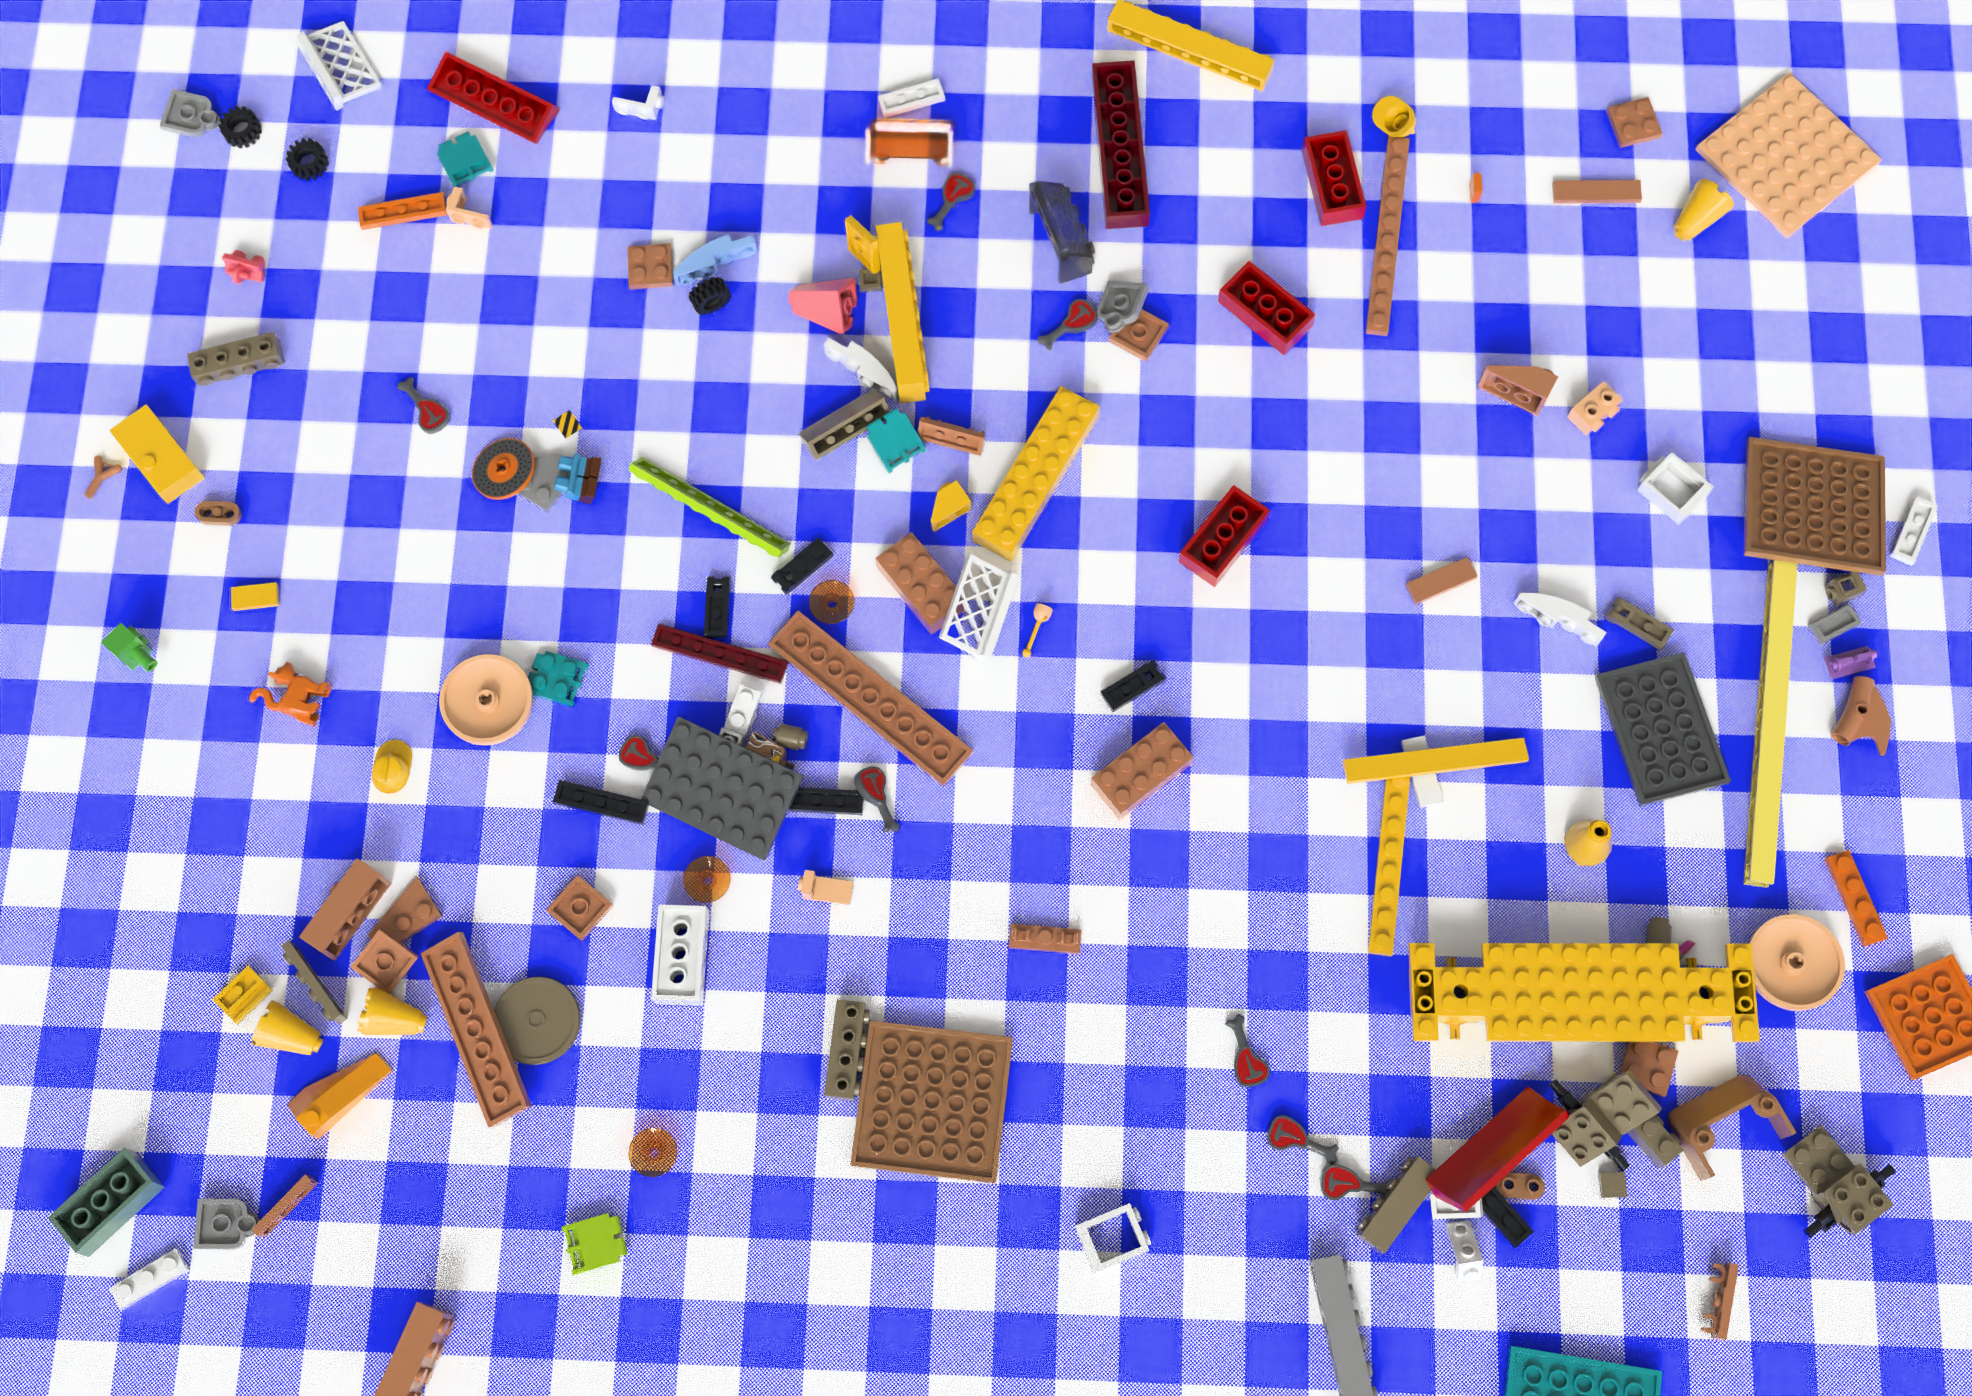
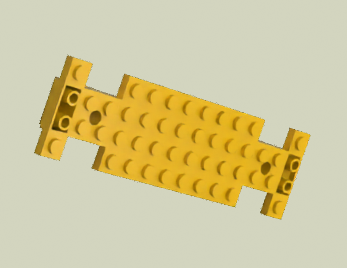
M1409 943L1413 1041L1437 1042L1439 1040L1438 1023L1450 1025V1040L1461 1039L1459 1025L1485 1021L1486 1042L1686 1041L1684 1024L1692 1027V1040H1703L1702 1025L1731 1021L1732 1042H1759L1752 943L1725 944L1726 968H1697V958L1694 957L1686 958L1687 968H1680L1678 943H1482V967H1456V957L1446 958L1447 967H1435L1434 943ZM1455 987L1463 989L1465 992L1463 999L1455 996ZM1700 988H1704L1707 990L1709 995L1708 999H1704L1700 996Z

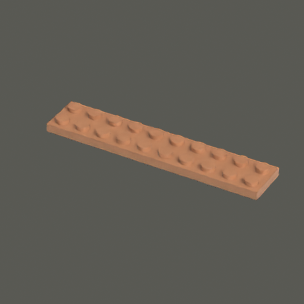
M797 611L768 643L771 649L943 787L973 754V749L800 611Z

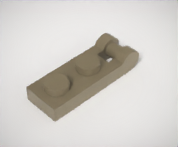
M1616 598L1613 603L1614 607L1605 615V619L1610 623L1619 625L1660 651L1674 631L1671 627L1622 598ZM1622 611L1628 613L1626 618L1620 615Z

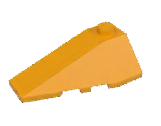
M375 1053L305 1087L287 1105L305 1130L311 1136L320 1139L393 1070Z

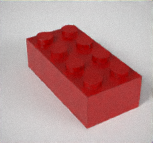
M1347 130L1304 137L1301 151L1320 226L1363 219L1367 206Z
M1250 261L1219 291L1218 302L1284 356L1313 327L1316 314Z
M1233 485L1182 549L1178 562L1215 588L1268 521L1270 509Z

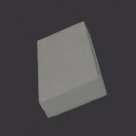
M1847 604L1816 620L1808 627L1819 644L1822 645L1859 626L1862 622L1851 605Z

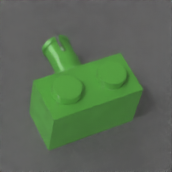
M120 623L101 641L110 652L131 670L141 665L145 671L151 672L158 665V661L149 655L152 652L147 646L149 641L131 625L127 628Z

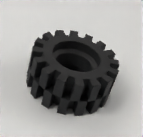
M235 106L234 111L232 108H229V113L224 112L222 114L224 118L220 117L219 121L221 124H218L226 142L231 144L232 147L237 145L240 149H242V145H245L246 148L250 147L248 144L250 142L254 145L256 143L254 139L259 140V134H262V126L255 113L250 108L247 110L245 106H242L241 109L239 106ZM241 122L248 123L243 131L233 132V128Z
M305 138L301 139L302 143H299L298 140L295 141L296 146L290 145L291 151L287 150L286 152L288 156L286 161L292 173L296 177L298 176L300 180L305 178L306 181H310V177L316 180V175L323 176L321 171H327L326 166H329V162L322 145L310 138L308 142ZM310 154L315 156L311 163L307 165L300 164V160L304 156Z
M711 277L710 280L705 279L703 283L699 282L698 286H694L692 288L693 291H690L688 295L698 315L713 314V311H719L718 308L725 307V304H728L729 299H731V293L724 280L720 279V277Z

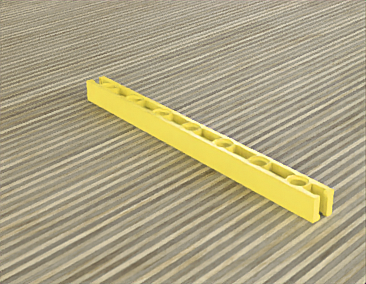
M1773 560V563L1768 565L1743 881L1744 885L1768 888L1769 884H1774L1798 565L1797 563Z

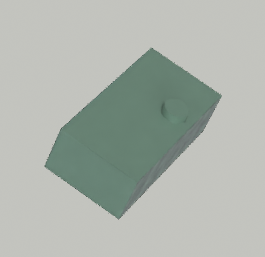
M124 1147L47 1218L75 1253L90 1257L165 1186L138 1153Z

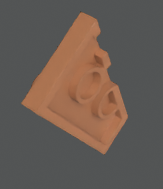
M416 877L370 931L368 936L371 940L377 931L382 928L399 942L403 943L443 916L421 880Z

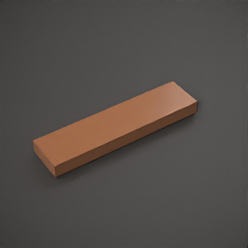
M1641 180L1553 181L1552 183L1553 204L1641 203L1642 201Z

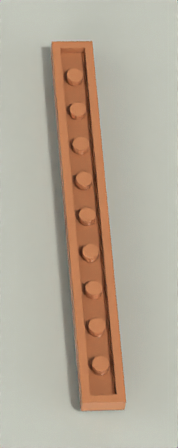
M1388 136L1365 334L1387 336L1389 332L1410 138Z

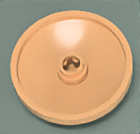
M478 655L461 662L448 674L440 691L439 706L444 722L460 739L476 745H493L513 737L526 724L533 707V690L524 671L512 660L499 655Z
M1787 914L1772 918L1762 924L1753 933L1748 942L1752 943L1755 989L1765 1000L1779 1008L1790 1011L1814 1009L1829 1001L1837 993L1843 982L1845 958L1838 940L1827 927L1810 917Z

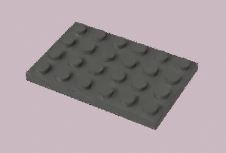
M1685 652L1596 674L1594 678L1639 807L1727 785L1731 782Z
M678 716L641 800L649 801V806L765 861L804 775Z

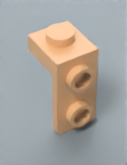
M454 187L452 193L448 195L446 202V211L450 219L458 224L467 223L479 229H491L492 223L489 216L465 210L464 206L467 201L462 188Z
M805 870L804 877L800 876L798 890L801 891L803 899L850 905L853 882L817 877L814 871Z

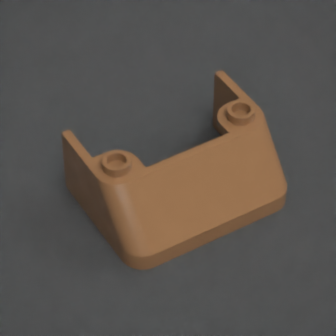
M1738 1075L1671 1110L1667 1116L1669 1128L1680 1140V1146L1683 1148V1152L1700 1181L1715 1176L1714 1171L1703 1152L1711 1149L1715 1143V1136L1710 1125L1748 1105L1752 1106L1757 1115L1769 1119L1780 1139L1797 1133L1776 1097L1749 1075Z

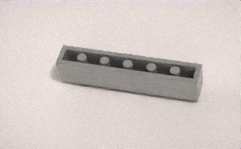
M1341 1254L1309 1261L1339 1396H1378L1376 1387L1371 1386L1369 1376H1372L1373 1372L1370 1361H1366L1364 1356V1350H1367L1364 1335L1359 1334L1357 1326L1361 1324L1358 1310H1354L1352 1304L1355 1294L1352 1284L1348 1285L1346 1275L1349 1274V1268L1346 1259L1342 1260Z

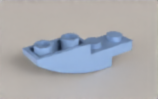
M728 234L698 248L673 271L677 286L688 285L701 278H710L718 273L717 265L729 264L732 260L748 258L757 253L753 235L731 241Z

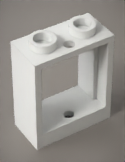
M1671 452L1666 458L1662 456L1654 464L1656 469L1652 473L1647 471L1639 480L1642 484L1637 491L1677 525H1680L1709 495L1714 487ZM1666 468L1696 492L1681 509L1651 485Z
M1130 1203L1075 1226L1093 1274L1149 1251L1148 1245H1151L1150 1238L1146 1230L1141 1231L1138 1222L1142 1221L1136 1207H1131ZM1126 1213L1140 1247L1101 1263L1087 1229Z

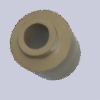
M782 723L779 727H775L773 741H776V744L793 750L805 749L808 731H804L801 727Z
M1662 917L1650 918V923L1647 924L1646 943H1671L1672 925L1669 924L1670 920Z

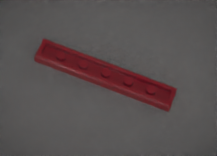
M658 624L651 646L654 648L782 684L789 664L788 661L662 624Z

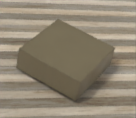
M868 268L859 269L860 292L882 291L881 268L875 274Z
M1625 1172L1598 1174L1601 1199L1628 1197Z

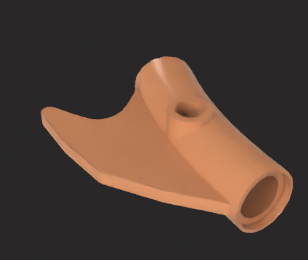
M1864 676L1854 677L1847 704L1831 733V737L1837 743L1844 746H1849L1851 742L1862 737H1870L1875 741L1878 754L1884 756L1890 738V715L1874 685L1875 681Z

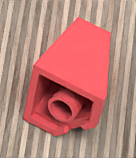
M855 278L799 284L789 291V303L792 306L793 313L839 334H844L852 327L854 319L850 315L853 307H856L858 300Z

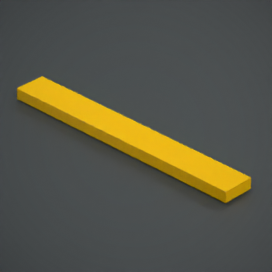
M1524 738L1344 759L1342 764L1347 784L1524 763L1528 762L1529 756Z

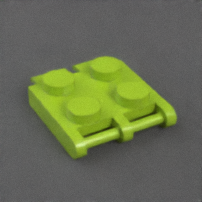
M606 1213L561 1227L562 1232H565L568 1244L566 1251L567 1254H570L572 1261V1276L621 1262L620 1257L628 1255L625 1239L623 1237L615 1238V1235L623 1233L618 1215L610 1217V1214ZM570 1230H572L573 1237L576 1246H573ZM575 1252L578 1254L581 1268H578Z

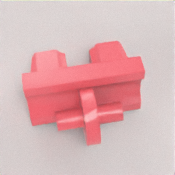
M235 250L232 254L224 253L222 256V260L225 262V273L232 276L234 283L241 284L244 279L262 283L265 279L263 273L265 260L262 256L255 255L250 260L240 250Z

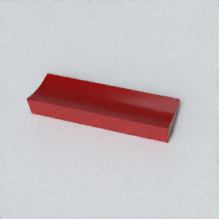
M446 51L427 87L429 92L536 145L548 125L560 111L555 105Z
M1528 1086L1425 1180L1437 1199L1467 1212L1569 1118V1115L1565 1109L1551 1103Z

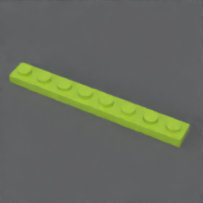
M640 457L630 463L628 471L635 474L637 478L651 483L656 489L668 493L675 500L690 506L692 510L704 514L714 523H719L728 528L731 533L740 535L750 544L764 549L769 555L779 558L789 551L790 542L644 457Z

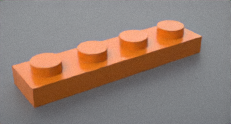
M443 192L358 207L359 223L362 230L448 215Z
M1847 850L1826 857L1824 860L1862 946L1866 947L1888 939L1850 851Z

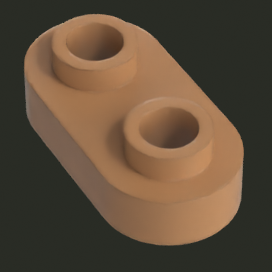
M202 501L196 506L194 511L196 518L205 525L232 526L237 524L242 517L241 509L235 503L227 501ZM208 512H212L209 517H206ZM230 513H234L231 518H228Z
M1509 1172L1494 1186L1504 1198L1536 1200L1545 1192L1544 1181L1534 1174ZM1506 1180L1512 1183L1511 1189H1507L1504 1186ZM1531 1182L1536 1184V1191L1530 1190L1529 1184Z

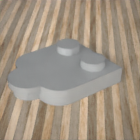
M172 89L159 126L164 131L197 138L204 135L206 131L215 130L219 126L218 124H220V117L213 111V106L207 97Z
M1108 281L1097 308V315L1105 323V328L1108 332H1119L1126 324H1131L1137 320L1150 289L1147 283Z
M557 453L550 454L546 458L541 456L535 457L534 474L527 486L518 493V495L546 513L551 510L563 494V492L554 489L556 477L568 478L566 471L558 470L559 459L562 455Z
M198 1199L193 1249H239L244 1245L247 1237L255 1235L251 1229L260 1219L256 1214L249 1212L247 1204L239 1199Z

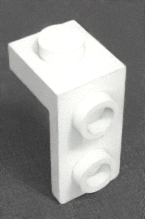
M651 85L646 103L613 97L612 103L614 110L621 115L629 114L644 120H656L659 109L663 108L664 96H662L660 87Z
M1464 1220L1447 1223L1446 1231L1456 1258L1455 1275L1457 1281H1474L1482 1278L1483 1258L1470 1221Z

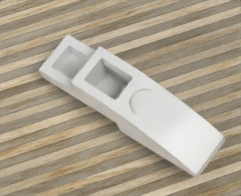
M827 338L824 343V350L830 360L845 364L846 368L852 372L857 371L858 381L863 387L867 389L874 388L885 399L891 398L897 401L898 391L892 377L871 353L853 341L850 342L848 347H845Z
M1520 593L1514 602L1521 612L1537 618L1541 625L1549 626L1553 629L1555 624L1559 622L1566 631L1576 633L1589 645L1597 647L1607 633L1587 620L1591 615L1590 611L1562 598L1539 593Z
M740 684L726 723L721 728L719 735L744 746L757 716L756 710L763 692Z

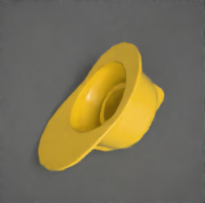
M1386 96L1376 103L1373 108L1372 118L1378 128L1391 137L1403 138L1410 133L1415 134V112L1408 104L1395 96Z
M390 740L378 749L372 767V781L379 791L387 794L396 793L406 785L412 763V751L405 742Z

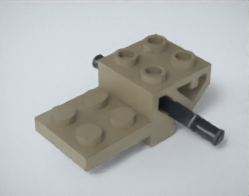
M1630 1070L1622 1073L1599 1089L1591 1090L1579 1100H1576L1569 1091H1566L1557 1079L1549 1084V1087L1557 1094V1099L1566 1108L1569 1118L1552 1135L1579 1167L1604 1153L1615 1162L1621 1171L1626 1170L1630 1164L1621 1156V1151L1616 1145L1622 1135L1660 1113L1662 1109Z
M1822 1125L1816 1127L1781 1154L1813 1194L1811 1198L1821 1209L1814 1216L1815 1222L1804 1229L1805 1234L1809 1238H1812L1820 1230L1827 1232L1836 1224L1850 1235H1855L1894 1205L1882 1190L1885 1187L1884 1181L1896 1173L1894 1167L1888 1164L1879 1172L1873 1170L1871 1173H1868L1862 1164L1854 1165Z

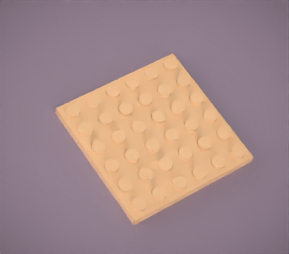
M1790 72L1698 144L1695 149L1786 238L1794 234L1882 160Z

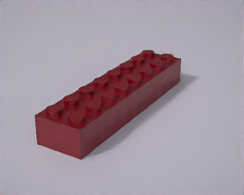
M1135 60L1092 63L1091 80L1105 229L1149 226L1150 209Z

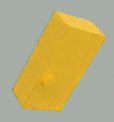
M147 404L109 430L167 504L204 479L201 472Z

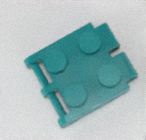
M469 131L455 137L456 144L448 140L438 145L439 151L436 154L453 187H458L459 184L470 179L473 181L476 179V176L487 171H494L476 135L471 136Z
M897 408L882 416L886 422L885 424L878 418L865 426L869 432L865 436L888 474L893 472L892 469L900 464L908 463L909 459L918 453L927 451L905 412L900 414ZM918 446V449H916L908 455L906 454L907 452ZM901 456L900 460L893 463L892 465L889 464Z
M545 651V654L537 653L531 668L538 672H529L528 675L533 696L574 707L575 702L573 700L578 688L580 689L582 686L580 682L585 670H588L589 664L549 651ZM578 668H581L577 680L575 681L574 679L577 674ZM571 687H573L570 698L568 700V694L570 692Z

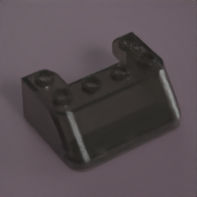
M1037 180L1029 183V214L1039 213L1058 258L1059 284L1091 274L1092 265L1095 264L1093 257L1095 248L1092 241L1088 242L1087 229L1085 224L1080 223L1078 219L1079 211L1076 204L1072 205L1069 187L1064 186L1063 183Z

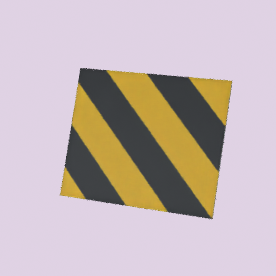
M570 410L553 420L565 439L582 429Z

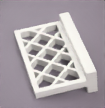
M344 21L305 35L304 32L295 34L299 50L335 110L344 108L343 103L382 88L381 82ZM343 30V39L333 37V33ZM320 38L325 40V43L322 47L315 45L312 41ZM330 42L340 44L337 51L327 48ZM344 45L354 48L352 55L342 52ZM324 54L334 55L333 62L323 60ZM339 57L348 59V65L337 64ZM353 62L362 63V70L351 68ZM334 69L344 71L342 78L332 75ZM348 74L358 75L357 82L346 80ZM363 77L372 79L374 83L364 85L361 84ZM343 85L354 87L352 92L347 94L342 92Z
M972 554L967 555L939 638L972 654V658L978 661L991 659L1019 576L1012 572L1006 573ZM972 562L978 565L981 573L973 577L970 570ZM990 573L999 576L997 585L993 587L988 578ZM982 577L987 589L979 592L975 580ZM966 583H970L974 595L966 598L963 587ZM988 592L991 602L989 606L984 607L980 595ZM975 598L980 610L972 613L967 601ZM962 603L966 616L958 618L956 608L958 604ZM981 613L984 623L982 627L977 628L973 616ZM968 618L973 631L965 634L960 621ZM951 625H956L959 637L953 638L947 635ZM973 633L977 641L975 649L969 646L966 636Z

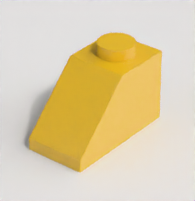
M957 480L953 483L948 482L944 484L937 492L931 517V529L933 532L972 510L971 500Z

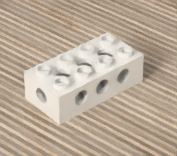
M658 904L651 1000L655 1004L703 1006L710 913L706 906ZM683 927L688 928L686 934L682 936L677 935L679 929ZM686 951L682 959H676L678 952ZM677 975H684L682 982L674 983V978Z

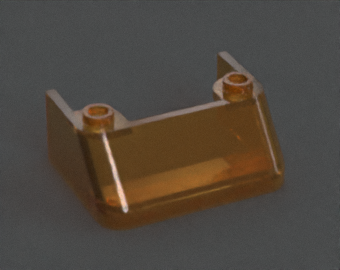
M871 119L865 129V164L870 165L871 161L873 164H885V160L890 158L932 159V161L937 162L938 166L952 167L954 162L955 121Z

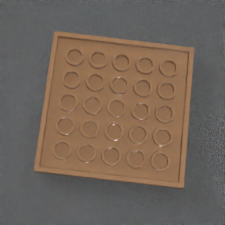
M1749 437L1746 441L1744 556L1883 576L1886 572L1885 456Z
M870 1020L850 1166L996 1184L1013 1037Z

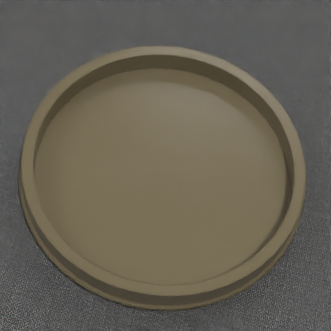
M530 977L516 982L502 994L494 1008L513 1059L523 1064L540 1065L560 1058L574 1044L580 1030L581 1015L576 998L565 985L552 978Z

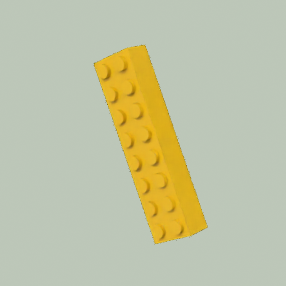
M902 222L876 225L899 402L902 404L925 401V392H929V381L908 232L903 230Z
M1060 386L973 529V542L1010 562L1013 561L1099 418V405Z

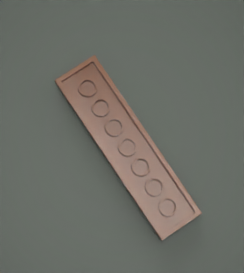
M457 932L420 953L488 1128H494L532 1107L464 933Z

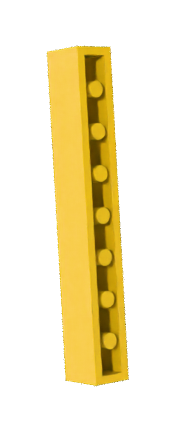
M1117 0L1108 18V32L1262 92L1273 72L1275 59L1270 58L1266 54H1259L1247 47L1238 46L1227 39H1220L1209 32L1200 31L1188 24L1174 21L1168 16L1153 13L1150 9L1135 6L1129 1Z

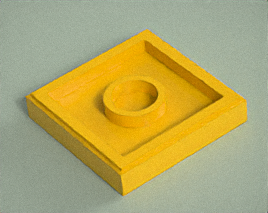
M850 215L845 218L848 250L875 274L880 271L878 240Z

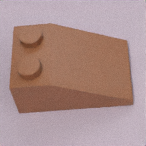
M1487 365L1477 388L1538 416L1559 376L1549 369H1542L1536 366Z

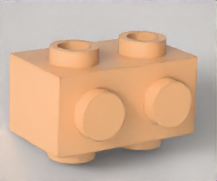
M1603 381L1571 409L1567 418L1585 435H1588L1592 430L1597 432L1605 424L1603 421L1607 417L1612 419L1620 411L1619 405L1623 399Z

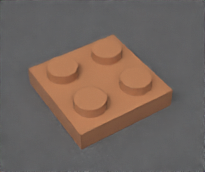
M1649 97L1610 106L1606 110L1620 148L1659 139L1663 135Z
M670 243L627 247L628 286L630 290L673 287L672 247Z
M1141 309L1137 320L1131 324H1126L1121 331L1112 333L1109 337V342L1147 362L1168 330L1169 323Z
M576 875L546 911L578 939L583 941L614 905L579 875Z
M380 928L350 968L376 987L391 994L419 956Z
M1628 1042L1618 1076L1630 1070L1649 1093L1664 1098L1667 1095L1679 1050L1656 1042Z

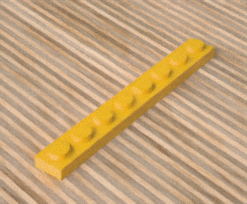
M1410 776L1385 779L1368 944L1369 954L1390 957L1393 955Z

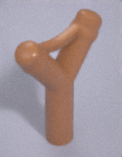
M95 456L93 461L95 477L83 496L91 500L105 479L122 471L121 465L107 464L103 461L102 456ZM103 464L110 468L103 471Z

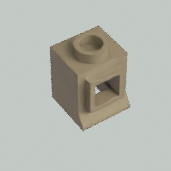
M1850 572L1835 578L1825 586L1826 595L1830 601H1833L1835 607L1859 598L1867 590L1858 572ZM1850 582L1853 589L1845 592L1841 584Z

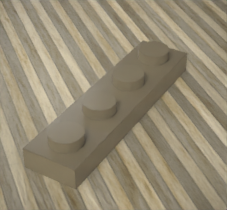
M290 940L282 944L281 947L285 951L282 954L284 959L290 966L295 965L298 970L295 973L303 984L307 983L311 988L308 993L316 1003L320 1001L324 1007L321 1011L329 1022L333 1020L338 1024L344 1022L347 1017L296 944Z

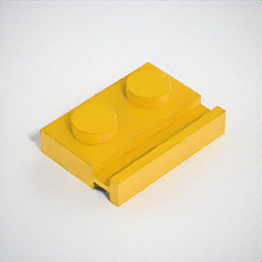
M248 965L212 1000L238 1025L274 990Z

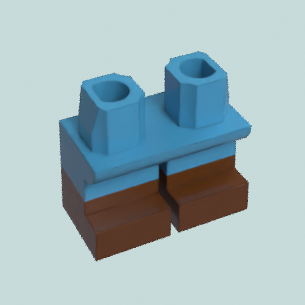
M577 453L573 457L561 456L558 470L569 472L568 478L557 476L554 489L565 493L564 498L591 505L595 497L602 458L580 457Z

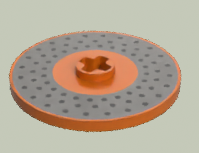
M505 438L491 443L480 452L473 464L472 481L475 488L483 496L493 500L507 499L518 494L527 486L534 474V454L527 444L518 439Z

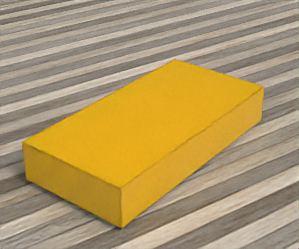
M276 582L231 587V609L233 611L279 606V587Z

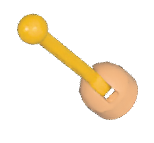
M1040 603L1035 605L1033 615L1037 622L1026 649L1022 651L1024 657L1031 656V647L1041 622L1049 620L1052 615L1053 609Z

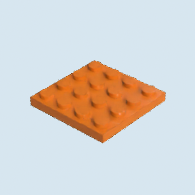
M1953 954L1865 991L1872 1008L1911 1081L1972 1055V988Z

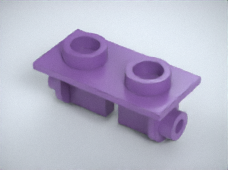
M1866 646L1825 657L1824 661L1831 679H1836L1876 668L1874 659L1877 658V652L1875 649L1871 650Z

